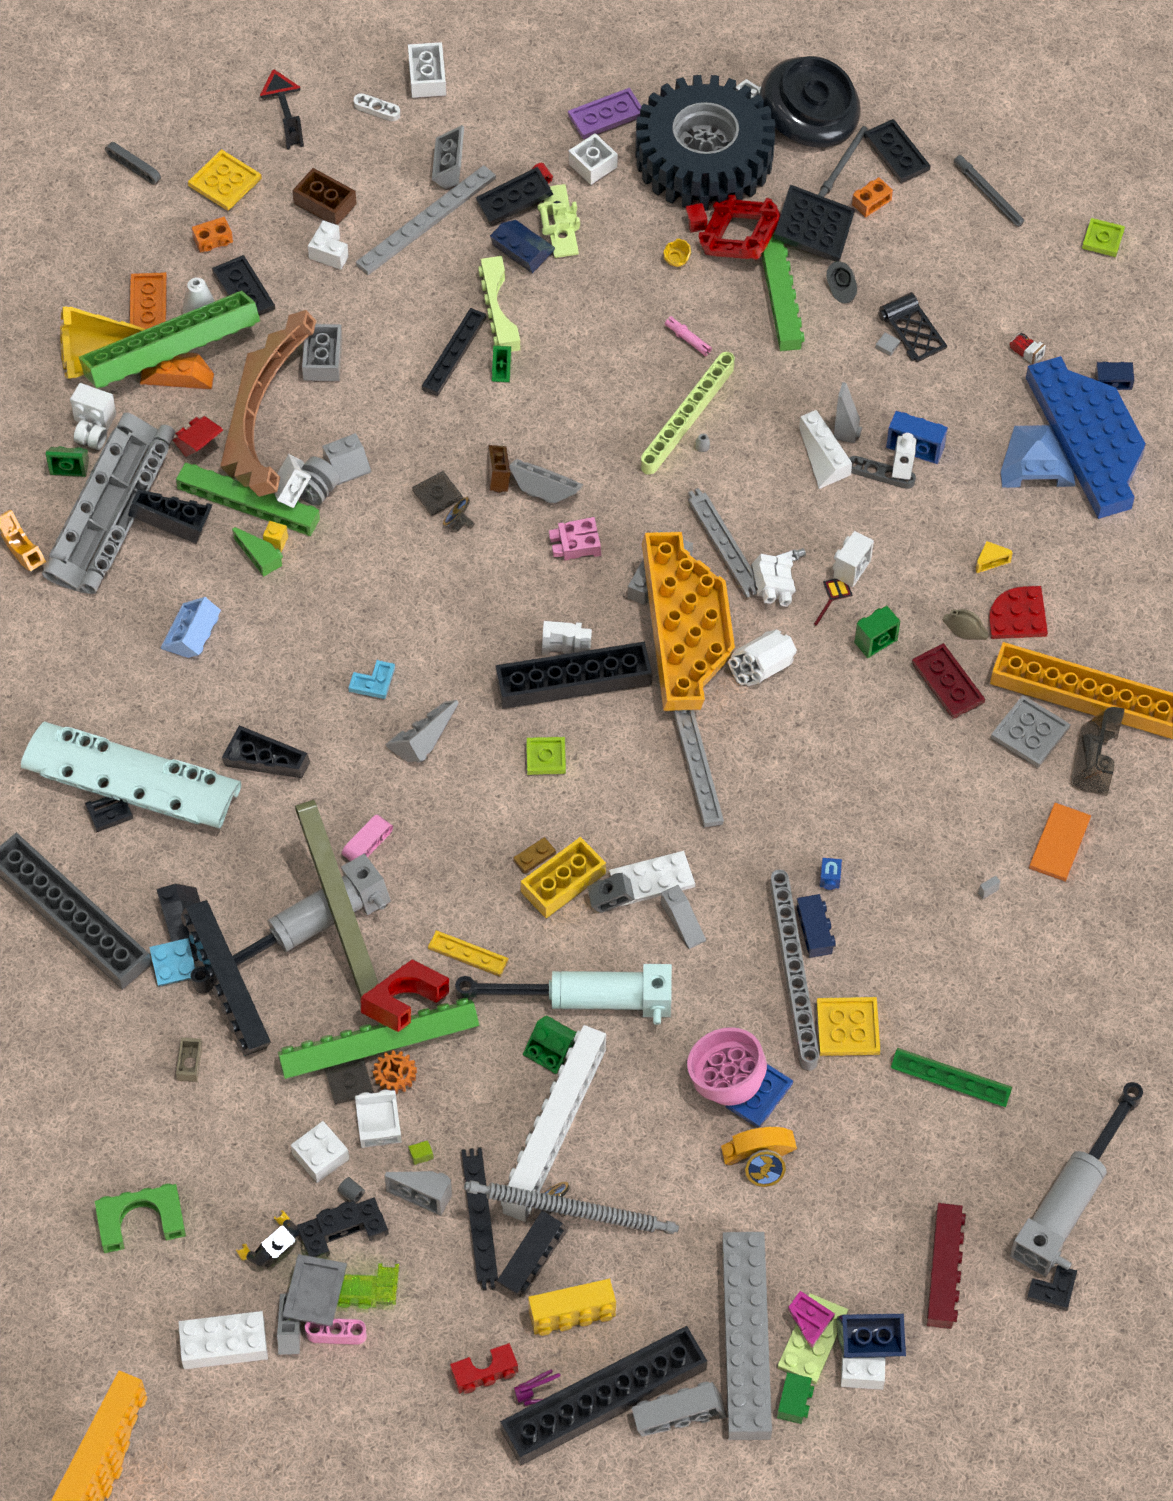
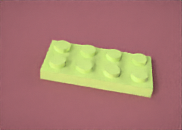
M810 1293L809 1297L834 1312L835 1317L813 1348L809 1346L796 1324L777 1368L785 1372L812 1378L811 1383L817 1384L837 1338V1316L847 1315L848 1309Z

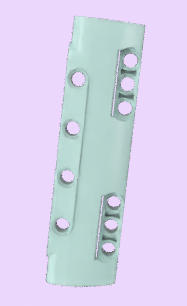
M45 721L32 736L21 760V768L40 773L41 776L118 801L122 799L123 802L183 821L194 824L202 823L219 829L223 825L232 797H237L241 789V781L216 774L212 770L175 759L169 760L110 742L104 737L71 727H61ZM67 735H73L71 740L65 741ZM85 740H90L88 746H82ZM108 745V749L105 752H100L102 746ZM174 767H180L177 773H171ZM73 770L70 777H65L67 771ZM191 773H198L195 779H189ZM210 778H216L213 784H207ZM104 781H109L107 787L101 788V784ZM145 792L143 798H136L138 793ZM181 803L178 810H172L174 804Z

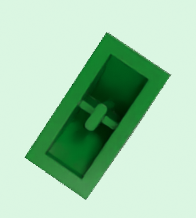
M493 345V382H510L511 346Z

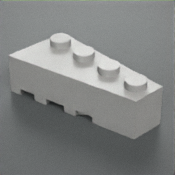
M702 1382L695 1388H683L675 1394L660 1395L656 1400L650 1402L647 1400L637 1403V1406L632 1407L637 1430L642 1437L669 1431L671 1429L670 1426L673 1425L676 1428H683L689 1426L691 1421L709 1422L710 1417L719 1415L720 1419L727 1418L721 1393L713 1382Z

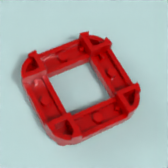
M728 195L729 199L720 203L716 201L713 205L714 213L705 231L699 232L698 235L704 254L740 259L752 258L756 260L760 258L780 218L777 205L770 198H766L764 202L737 200L735 195ZM732 217L759 220L751 237L746 236L744 241L721 239Z

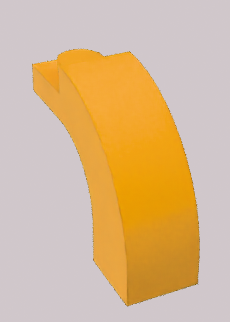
M12 510L1 514V536L20 564L28 571H32L46 563L39 547L27 538Z
M761 1127L747 1130L732 1136V1141L721 1145L724 1162L729 1166L750 1157L758 1151L770 1150L784 1156L797 1149L793 1131L783 1127Z

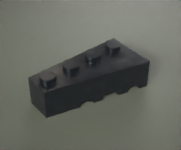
M138 489L131 503L128 516L197 544L213 504L206 503V505L198 504L194 500L188 502L179 500V497L172 496L168 498L163 497L159 493Z
M240 725L222 756L226 767L302 778L310 764L308 753Z
M542 1210L497 1282L519 1297L523 1293L526 1294L532 1285V1280L540 1274L543 1265L568 1232L564 1224Z

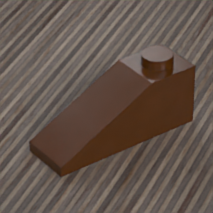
M488 445L489 489L497 493L508 492L510 468L507 446Z

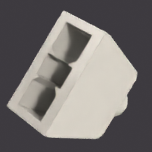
M904 433L903 436H898L892 477L910 480L916 447V439L910 433ZM901 458L907 459L906 463H902L900 461Z

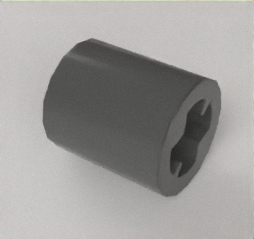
M347 1177L339 1185L338 1192L350 1202L355 1201L357 1203L363 1197L365 1189L353 1179Z

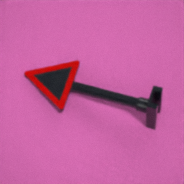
M273 69L260 94V98L278 96L284 114L282 122L287 150L290 149V145L299 143L300 147H304L300 117H292L285 96L287 93L300 91L301 88Z

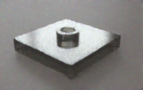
M444 471L412 487V491L431 516L463 499L462 494Z
M364 1058L324 1068L335 1105L355 1100V1096L364 1092L374 1093Z

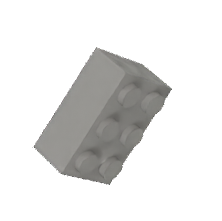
M315 324L313 335L308 336L304 340L302 364L304 380L340 381L343 338L342 326L340 324Z

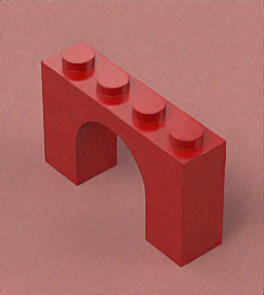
M412 959L370 991L363 994L360 1000L361 1013L399 1032L411 1023V1006L395 999L393 996L411 992L437 1003L449 994V978Z

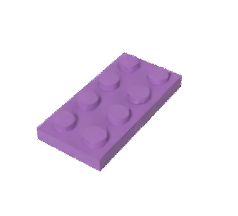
M627 88L569 110L568 116L581 137L586 139L595 133L599 134L637 119V117H640L641 105L631 89Z

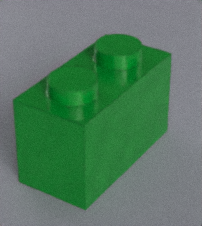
M787 1372L778 1409V1419L802 1424L803 1418H808L810 1406L806 1404L808 1398L812 1399L815 1387L811 1385L812 1378Z

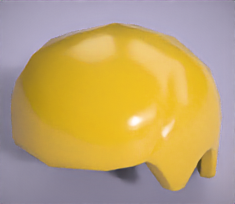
M680 238L668 243L663 251L664 260L670 266L675 267L686 264L691 255L690 245L687 241Z

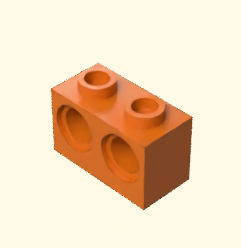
M878 177L874 181H870L862 189L854 192L852 206L866 218L892 200L893 189Z
M225 216L191 227L193 239L200 253L211 251L220 246H227L233 242L232 231Z

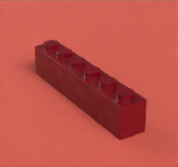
M938 1203L926 1326L952 1329L953 1322L957 1323L958 1310H954L955 1303L959 1302L960 1290H956V1283L960 1284L961 1271H958V1264H962L963 1252L959 1251V1246L964 1243V1232H961V1225L965 1226L966 1213H962V1205Z

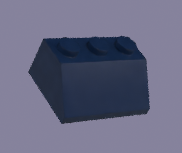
M516 219L501 223L490 235L494 247L531 273H534L555 250L554 246Z
M904 1313L847 1314L837 1316V1338L843 1358L906 1356Z

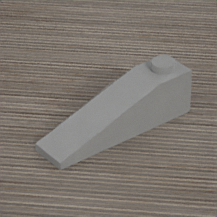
M842 382L838 395L834 437L838 440L855 443L856 437L860 438L862 427L859 426L860 417L847 384Z
M445 701L427 713L428 718L414 722L412 724L413 729L398 733L385 744L386 747L407 762H422L427 758L426 755L434 748L455 711L458 701Z

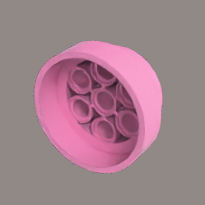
M722 1028L712 1031L698 1040L688 1056L687 1068L694 1087L703 1097L721 1105L731 1106L746 1102L757 1093L766 1074L767 1061L760 1042L753 1034L740 1028Z

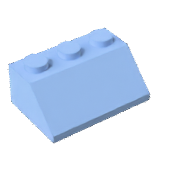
M206 597L183 603L161 649L187 658L198 656L203 651V645L210 637V631L218 621V615L221 610Z

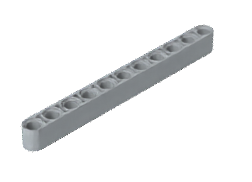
M778 869L771 875L770 889L799 1061L803 1069L811 1071L818 1065L819 1051L789 876L784 870ZM782 915H787L789 917L783 918ZM790 932L792 935H785L784 933ZM787 950H794L795 952L789 953ZM795 967L798 970L793 971L790 968ZM799 985L801 988H794L793 986ZM796 1003H803L804 1006H798ZM799 1021H806L807 1024H801ZM802 1039H809L810 1042H804ZM805 1057H812L813 1060H806Z

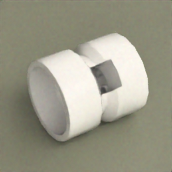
M84 420L78 423L74 432L75 443L84 446L88 444L90 448L101 450L107 438V429L105 427L93 426L92 423Z

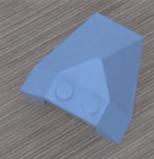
M1051 425L1014 426L1001 469L1002 488L1020 487L1022 480L1056 479L1057 487H1075L1074 469Z

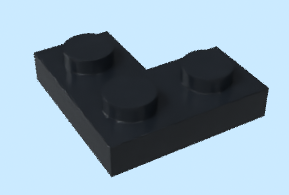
M1057 1265L1053 1283L1032 1278L1027 1300L1067 1311L1077 1270H1066Z

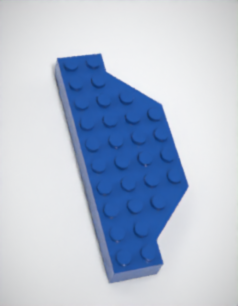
M1061 356L1029 365L1027 367L1026 380L1049 425L1053 428L1097 518H1104L1132 509L1135 497L1129 487V483L1143 457L1146 443L1117 389L1068 370Z

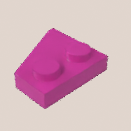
M801 1291L788 1307V1311L812 1348L835 1317L834 1312Z

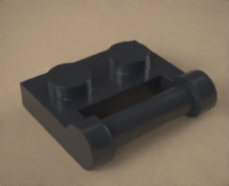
M104 797L93 802H85V806L96 831L99 832L133 819L128 803L120 799L118 803L95 811L94 809L118 801Z

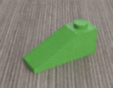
M236 527L232 529L234 540L263 577L282 566L281 559L283 556L278 548L275 549L271 543Z

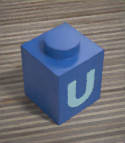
M822 858L820 887L828 890L839 889L842 859Z

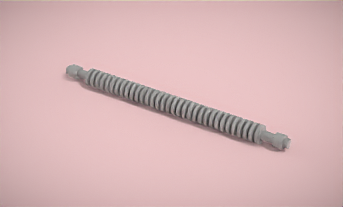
M470 1180L465 1182L464 1190H467L468 1193L477 1194L478 1192L487 1194V1199L518 1205L523 1204L526 1207L558 1212L574 1217L579 1216V1218L584 1217V1219L589 1218V1220L594 1219V1221L599 1220V1222L604 1221V1223L649 1232L659 1229L663 1230L664 1233L674 1234V1232L679 1230V1225H676L675 1222L657 1221L656 1216L606 1207L604 1205L571 1200L570 1198L550 1194L545 1195V1193L540 1194V1192L535 1193V1191L530 1192V1190L494 1184L490 1182L489 1186L479 1184L477 1181Z

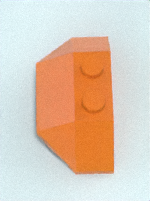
M188 352L174 356L171 360H164L154 367L142 369L140 384L212 389L214 373L198 353Z

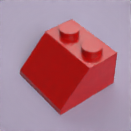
M196 416L188 422L190 424L189 427L186 429L182 427L175 433L176 437L172 441L182 454L187 457L200 450L220 434L223 429L206 416L201 418Z

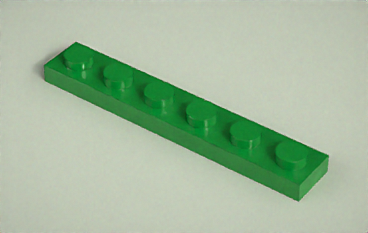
M900 1048L896 1049L891 1068L1003 1107L1007 1106L1013 1088L1012 1086Z

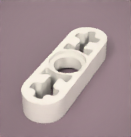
M357 94L354 97V107L357 110L388 121H396L400 118V108L395 104L366 94ZM376 105H379V106L382 107V108L379 109V110H374V109H373V107L376 106Z

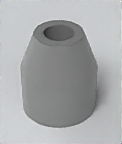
M700 434L696 439L695 447L699 452H706L710 448V439L706 434Z

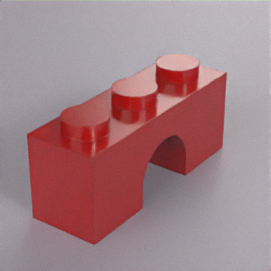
M510 1343L490 1350L492 1363L485 1369L476 1368L472 1364L470 1357L451 1363L450 1371L458 1392L471 1393L476 1390V1387L482 1385L491 1386L498 1379L514 1377L518 1373V1363Z

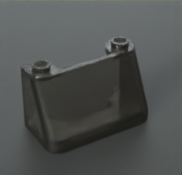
M1109 707L1081 726L1071 776V785L1074 789L1103 796L1108 795L1115 764L1111 757L1101 755L1102 745L1107 746L1110 739H1118L1125 711L1124 708Z

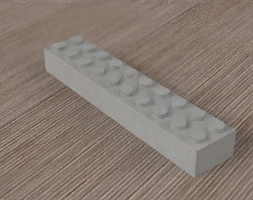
M723 1232L722 1256L728 1440H771L772 1420L765 1233Z

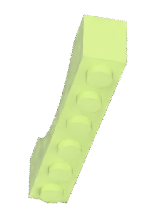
M502 256L481 259V266H478L479 277H483V280H481L482 291H486V294H484L485 305H489V308H487L488 319H492L490 323L491 333H495L496 336L493 337L494 345L511 346V352L520 351L518 328L503 314L497 302L499 289L505 281Z

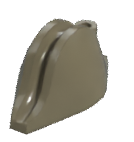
M953 609L950 614H946L942 619L955 635L963 639L987 640L989 637V633L983 626L981 619L969 610Z

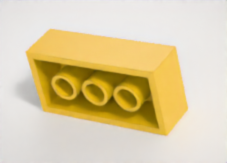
M579 837L521 880V893L545 918H548L588 888L587 886L592 885L606 874V862Z
M610 1278L528 1297L529 1315L534 1335L544 1336L558 1329L566 1331L576 1325L588 1326L593 1321L598 1320L606 1322L616 1316V1299Z

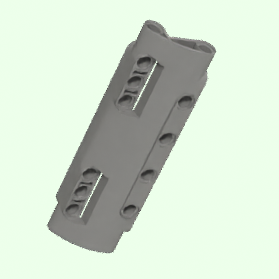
M123 413L117 427L110 434L49 554L50 558L42 572L44 578L59 586L81 593H96L135 519L128 516V512L137 490L149 491L168 452V447L176 433L172 427L161 425L156 429L131 413ZM98 547V549H97V551H96V553H95V555H94V557H93V559H92V561H91V563H90V565H89L87 571H85L86 568H87V566H88V564H89V562H90V560H91V558H92V556H93V554H94V552H95V550H96V548Z

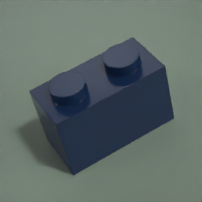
M1097 362L1095 380L1113 386L1117 390H1132L1135 380L1133 362Z

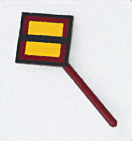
M838 579L823 581L829 600L814 622V625H818L832 601L853 596L848 584Z

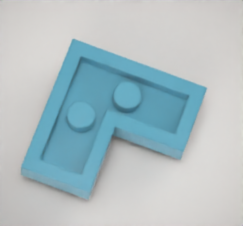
M377 660L372 676L353 672L349 684V692L386 699L395 671V664Z

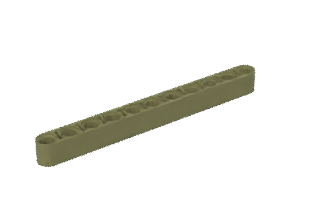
M313 799L295 805V810L361 999L363 994L379 983L317 804Z

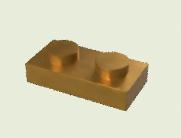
M544 837L513 857V861L526 874L554 856L556 850Z

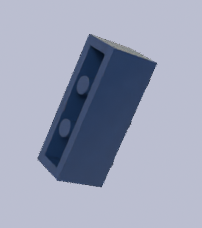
M820 894L797 898L796 908L809 958L831 955L833 947H836L834 935L830 934V918H826L825 912H827L826 902L822 901Z

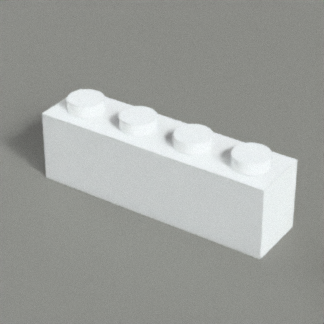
M815 410L801 416L799 429L812 464L818 488L820 489L850 476L852 462L818 411Z

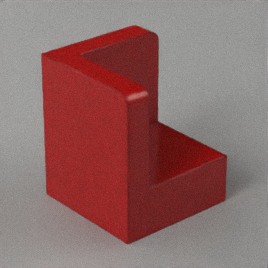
M703 203L686 206L690 233L705 230L708 225V218Z

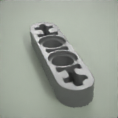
M111 142L105 147V152L109 157L152 185H155L161 179L160 173L155 168L115 142Z
M859 456L849 457L852 465L857 463L855 467L852 466V474L904 489H910L915 485L916 476L913 472H911L908 482L905 481L906 479L888 478L885 476V473L892 472L893 466ZM874 467L877 469V472L870 473L867 469Z

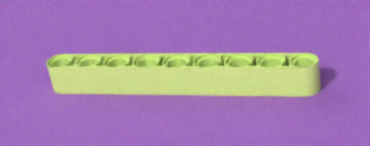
M723 352L718 356L642 454L641 470L643 473L654 474L732 374L735 361L732 353Z

